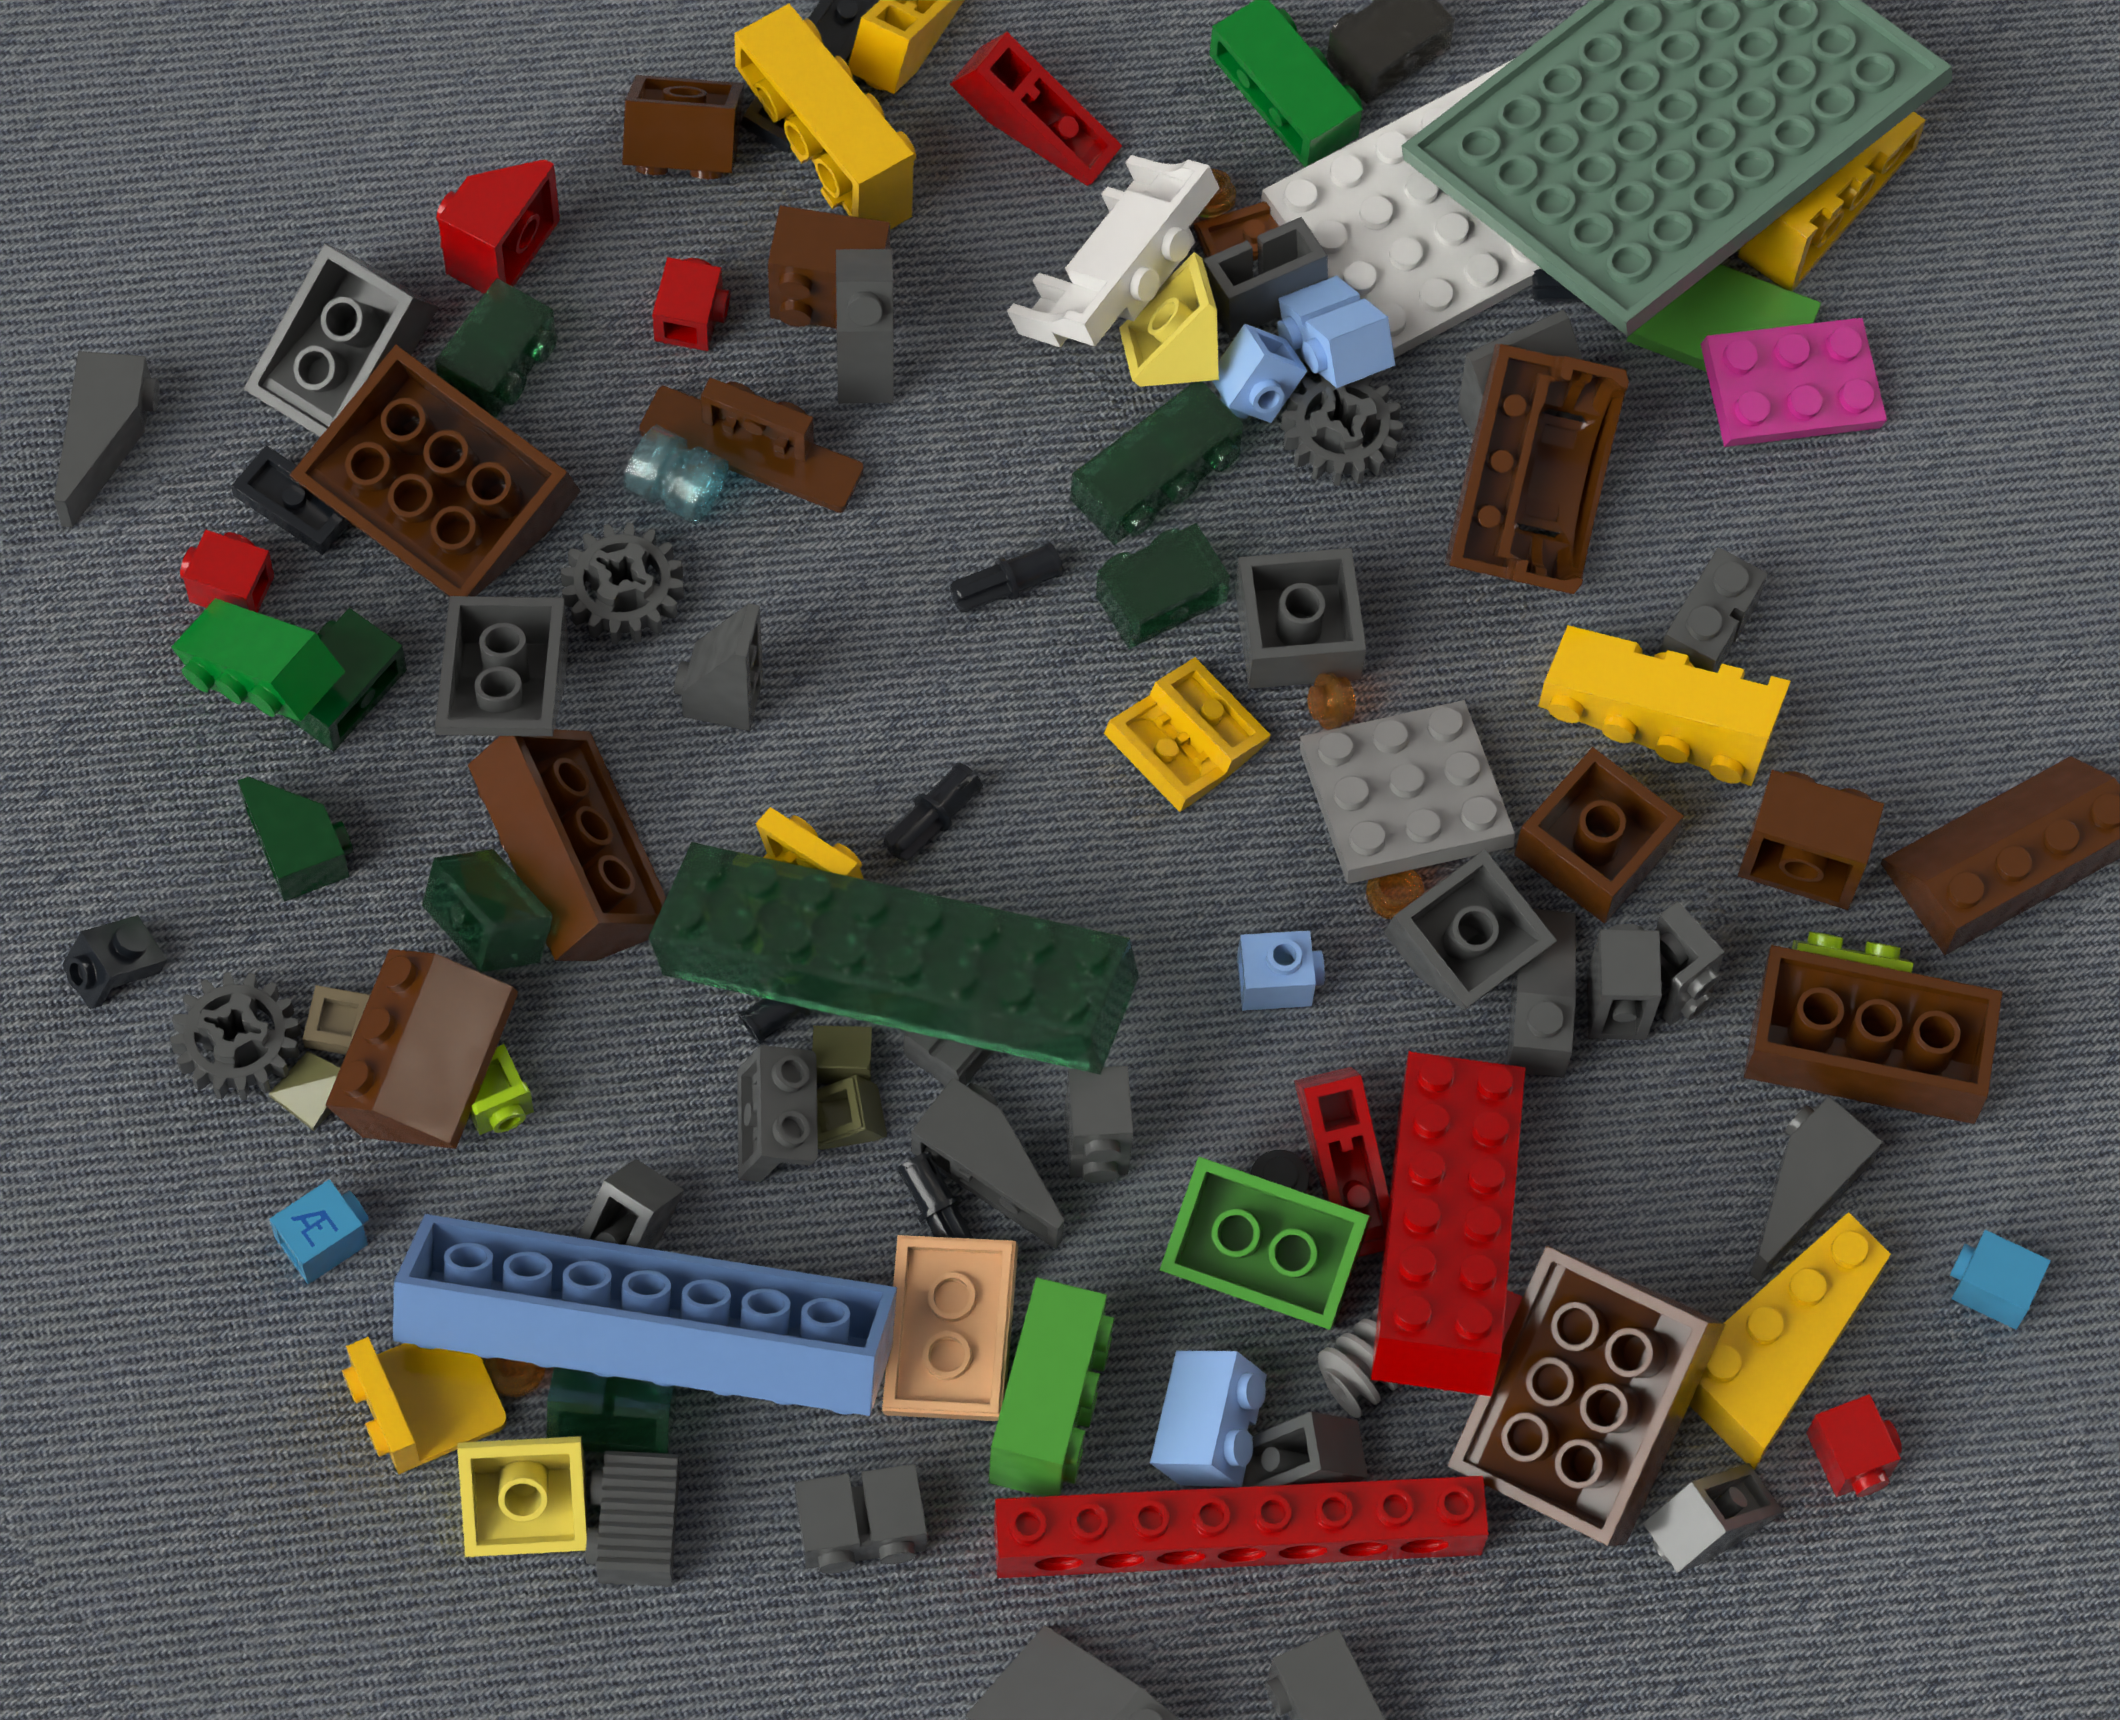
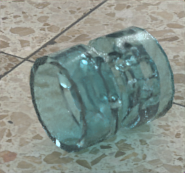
M655 425L644 435L630 459L625 473L624 489L654 504L664 499L667 511L697 525L708 515L722 491L727 478L729 463L726 459L700 446L688 450L686 439L659 425Z

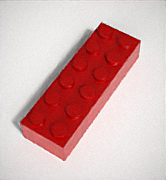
M1408 1051L1399 1101L1371 1380L1492 1397L1502 1353L1526 1067Z

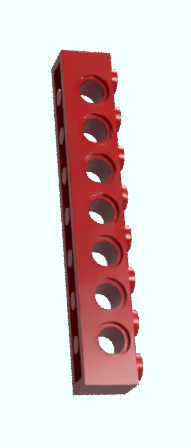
M1483 1476L995 1499L994 1510L997 1578L1478 1556L1482 1554L1489 1535Z

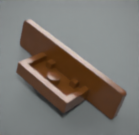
M710 377L701 394V400L669 387L661 386L658 388L639 426L642 437L838 513L845 511L864 472L862 462L814 444L813 417L807 415L799 406L785 401L776 403L757 396L750 388L738 382L724 383Z

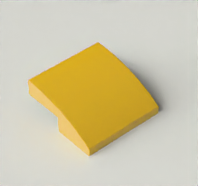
M1196 657L1156 681L1149 696L1109 720L1104 731L1109 740L1179 812L1202 798L1239 769L1271 737V734Z

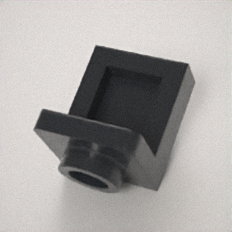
M136 915L81 931L63 962V969L66 972L70 985L79 992L88 1008L93 1009L103 1005L113 987L160 974L167 962V958L140 917Z

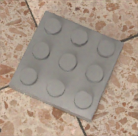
M1465 700L1300 736V752L1347 884L1475 856L1484 849L1489 853L1514 847L1515 832Z

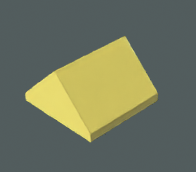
M1194 252L1164 282L1155 297L1149 301L1135 321L1127 319L1119 327L1132 381L1140 387L1219 380L1217 308L1203 259Z
M581 1436L458 1443L465 1557L586 1551V1472Z

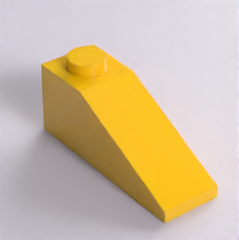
M879 0L861 17L848 64L852 74L863 79L869 86L875 89L886 90L895 94L917 73L964 0Z

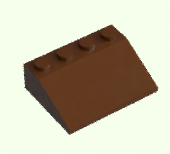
M396 344L289 475L293 480L447 596L476 597L546 536L581 492L565 469Z
M1546 1245L1503 1340L1492 1397L1478 1396L1447 1466L1466 1476H1483L1484 1485L1606 1546L1626 1545L1725 1324L1667 1296Z

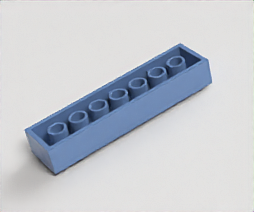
M425 1214L394 1280L393 1341L414 1344L424 1349L439 1348L471 1353L482 1358L497 1357L534 1363L545 1368L560 1367L592 1372L602 1377L617 1376L649 1381L660 1386L675 1385L712 1391L723 1396L738 1395L770 1400L780 1405L795 1404L832 1410L844 1415L859 1414L871 1416L893 1345L897 1287Z

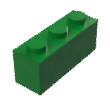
M1254 0L1212 26L1209 55L1304 167L1323 159L1358 138L1363 110L1360 98L1353 88L1347 84L1342 85L1331 73L1323 53L1315 46L1309 47L1297 33L1293 19L1284 9H1277L1270 0Z
M217 598L210 603L171 646L185 664L182 668L183 675L199 690L207 693L212 689L221 692L226 698L240 705L245 701L255 705L263 713L271 717L278 713L300 722L345 673V670L315 632Z

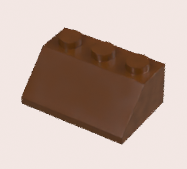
M389 949L325 1106L362 1138L456 1149L471 1113V1106L475 1103L518 991L509 984L436 953Z

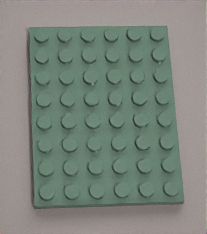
M1591 0L1410 138L1401 147L1403 159L1622 333L1629 336L1952 81V66L1861 0Z

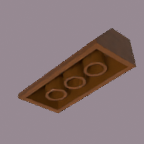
M554 729L553 736H499L468 764V768L477 785L478 794L486 805L499 834L500 843L508 854L521 883L522 892L530 903L543 932L544 941L551 950L555 961H597L670 932L679 925L590 731Z
M2070 756L1882 859L1881 865L1945 956L2120 859V784L2115 777Z
M1771 945L1752 1023L1743 1078L1975 1124L1988 1098L2003 991Z

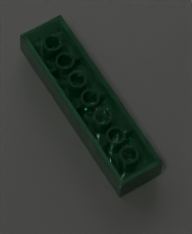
M691 842L649 935L651 945L664 976L1100 1075L1139 978L1131 941L1128 937Z

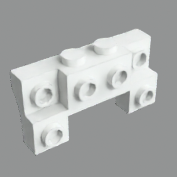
M1131 155L1125 163L1131 173L1133 182L1125 192L1107 187L1101 194L1109 213L1065 267L1072 283L1038 273L1033 282L1041 298L1033 308L1030 309L1013 303L1007 310L1018 334L1057 347H1061L1068 338L1096 346L1118 317L1135 321L1196 243L1189 227L1219 190L1218 183L1210 166L1189 159L1179 164H1163Z

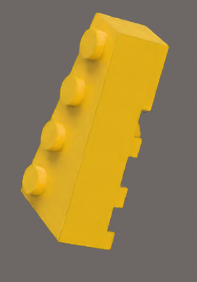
M787 4L735 32L736 68L755 96L758 97L773 123L781 119L785 120L784 130L791 145L790 148L800 163L803 164L810 159L812 160L818 177L823 184L820 192L831 209L842 205L849 216L890 222V229L912 218L914 161L916 160L913 144L902 131L895 132L886 121L882 107L877 99L870 93L865 95L857 86L852 72L844 59L840 56L833 57L823 45L822 37L815 24L810 19L803 20L794 8Z
M1913 111L1743 245L1739 250L1738 257L1782 288L1793 291L1915 151L1926 120Z
M1567 625L1544 681L1538 707L1548 710L1553 717L1563 722H1581L1602 730L1605 736L1616 742H1634L1653 749L1661 758L1673 763L1687 762L1709 770L1710 774L1720 781L1731 784L1740 782L1752 787L1791 682L1790 680L1771 676L1768 685L1744 680L1745 672L1742 668L1721 664L1718 673L1694 667L1689 662V656L1686 654L1667 650V652L1657 653L1652 657L1642 654L1643 650L1637 642Z
M1849 1212L1724 1322L1725 1327L1689 1404L1746 1464L1750 1463L1754 1470L1879 1279L1891 1255Z

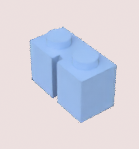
M1337 275L1278 298L1282 320H1279L1277 323L1279 337L1287 339L1296 354L1307 363L1313 373H1319L1334 387H1342L1396 365L1388 316L1367 299H1360V294Z
M1176 1351L1150 1464L1180 1486L1242 1487L1246 1465L1250 1462L1253 1453V1436L1247 1431L1248 1425H1256L1259 1408L1265 1400L1267 1374L1238 1351Z

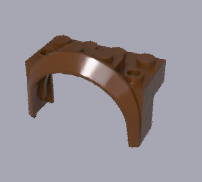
M1495 344L1445 565L1569 594H1574L1583 582L1586 557L1623 400L1629 385L1626 370L1568 356H1552L1509 345ZM1553 409L1583 417L1586 423L1543 412ZM1518 524L1554 531L1560 534L1551 537L1520 529Z

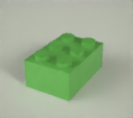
M1198 1156L1159 1270L1308 1323L1334 1330L1372 1217Z
M1036 1277L991 1445L990 1484L1038 1496H1060L1064 1482L1075 1484L1083 1455L1082 1446L1086 1431L1078 1429V1426L1090 1428L1100 1374L1093 1372V1370L1104 1372L1112 1343L1111 1334L1115 1318L1105 1315L1106 1294Z

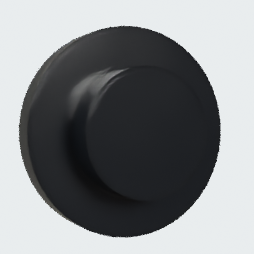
M1272 1150L1262 1154L1253 1164L1250 1173L1251 1175L1303 1193L1307 1192L1309 1185V1172L1306 1164L1299 1156L1286 1150Z

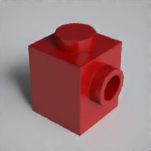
M667 257L652 313L654 341L709 351L716 322L725 323L730 305L731 291L723 289L722 267L712 266L707 261L699 258L681 260Z
M205 529L198 546H191L187 550L181 564L180 577L184 579L190 603L207 608L217 598L258 613L274 579V571L268 550L255 546L249 539L240 534L226 532L224 535Z
M1870 1394L1816 1414L1806 1432L1836 1498L1855 1491L1857 1497H1864L1883 1489L1890 1483L1888 1477H1891L1901 1459L1899 1454L1902 1452V1445L1897 1430L1890 1420H1882Z

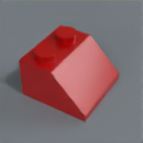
M542 159L467 176L456 193L450 191L443 198L437 210L436 220L439 224L440 248L443 251L447 275L503 303L560 221L555 167L553 163Z

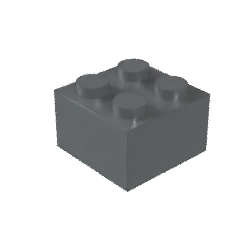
M1352 548L1239 557L1235 593L1248 689L1361 680L1366 655V644Z

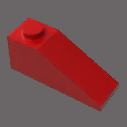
M1008 32L982 45L949 84L988 123L1086 186L1094 182L1123 146Z
M1347 1067L1294 1080L1308 1142L1324 1199L1372 1217L1359 1257L1384 1251L1389 1194L1361 1074L1352 1067Z

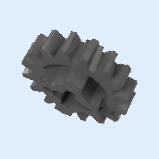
M1321 375L1318 384H1315L1307 377L1303 378L1300 385V394L1292 392L1287 400V411L1283 412L1281 429L1286 431L1283 440L1284 450L1297 449L1295 451L1294 465L1298 468L1307 463L1312 464L1311 478L1314 480H1318L1324 472L1332 473V481L1335 486H1340L1344 474H1351L1357 484L1363 483L1364 472L1367 468L1376 475H1380L1383 472L1384 458L1394 460L1398 448L1396 441H1401L1403 423L1397 421L1399 420L1401 410L1400 403H1387L1390 392L1387 384L1374 390L1370 387L1372 375L1339 388L1334 387ZM1320 404L1321 410L1311 412L1310 420L1305 421L1310 411ZM1379 432L1375 440L1369 446L1363 448V442L1373 440V434Z
M627 523L623 534L615 535L610 524L604 525V538L597 540L589 533L584 534L583 543L585 551L570 548L568 551V562L571 567L561 568L562 586H565L562 589V598H564L565 607H573L571 609L572 622L575 625H579L589 620L590 637L595 639L603 630L610 631L612 644L618 645L622 633L630 632L635 643L642 642V629L649 627L656 634H660L663 631L661 615L675 619L678 615L677 602L675 600L684 599V582L680 580L683 578L681 560H672L674 558L673 545L667 542L656 547V531L653 529H649L644 533L642 538L635 536L633 523ZM650 565L660 577V586L656 585L654 577L648 574ZM586 581L591 583V590L597 593L595 602L591 600L585 590Z
M230 972L224 973L223 986L215 988L207 979L201 981L204 995L200 999L188 994L182 998L188 1015L173 1014L172 1017L174 1029L180 1034L170 1037L173 1052L181 1054L177 1058V1063L182 1075L194 1072L192 1081L194 1087L199 1091L210 1082L213 1083L216 1098L221 1100L225 1097L229 1088H236L241 1100L248 1099L249 1086L257 1084L265 1093L271 1091L268 1077L274 1073L279 1077L286 1078L289 1075V1071L283 1058H298L300 1053L297 1042L292 1039L301 1035V1029L298 1019L290 1018L295 1013L290 998L278 1000L279 992L277 984L274 982H270L262 990H259L256 976L253 973L247 975L243 985L235 984ZM258 1009L267 1014L272 1020L275 1030L269 1029L268 1023L258 1021L256 1014ZM238 1031H245L246 1034H244V1033H238V1034H237V1032H238ZM197 1042L202 1043L204 1049L214 1051V1063L209 1062L202 1056L197 1048Z

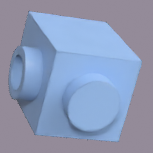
M1244 324L1218 362L1219 380H1213L1212 382L1222 396L1220 398L1221 404L1230 413L1243 419H1247L1250 415L1272 423L1306 374L1307 369L1287 339Z
M1310 930L1240 935L1237 963L1242 1011L1312 1006L1315 986L1324 985L1325 971L1322 950L1312 951Z

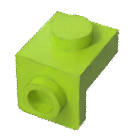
M504 1044L496 1048L475 1103L471 1106L470 1116L479 1135L492 1130L496 1133L509 1131L519 1126L526 1119V1115L534 1112L531 1092L526 1082H522Z

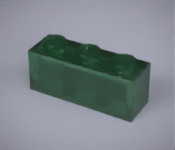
M1202 381L1193 382L1072 473L1070 500L1113 545H1116L1129 534L1132 537H1136L1149 528L1154 522L1157 513L1168 504L1173 502L1177 505L1190 497L1202 478L1213 470L1219 473L1233 464L1241 452L1243 423Z

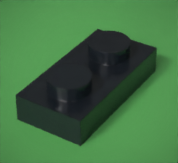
M266 445L231 485L233 496L323 555L350 522L293 480L289 475L297 465Z

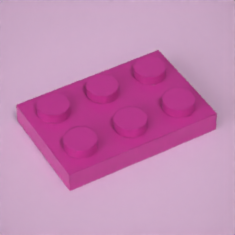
M1863 318L1708 335L1700 344L1724 447L1878 429L1887 421Z

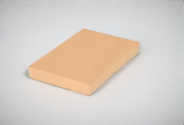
M897 1235L893 1287H897L893 1345L885 1371L882 1405L884 1415L998 1421L1008 1379L1018 1244L1016 1241Z

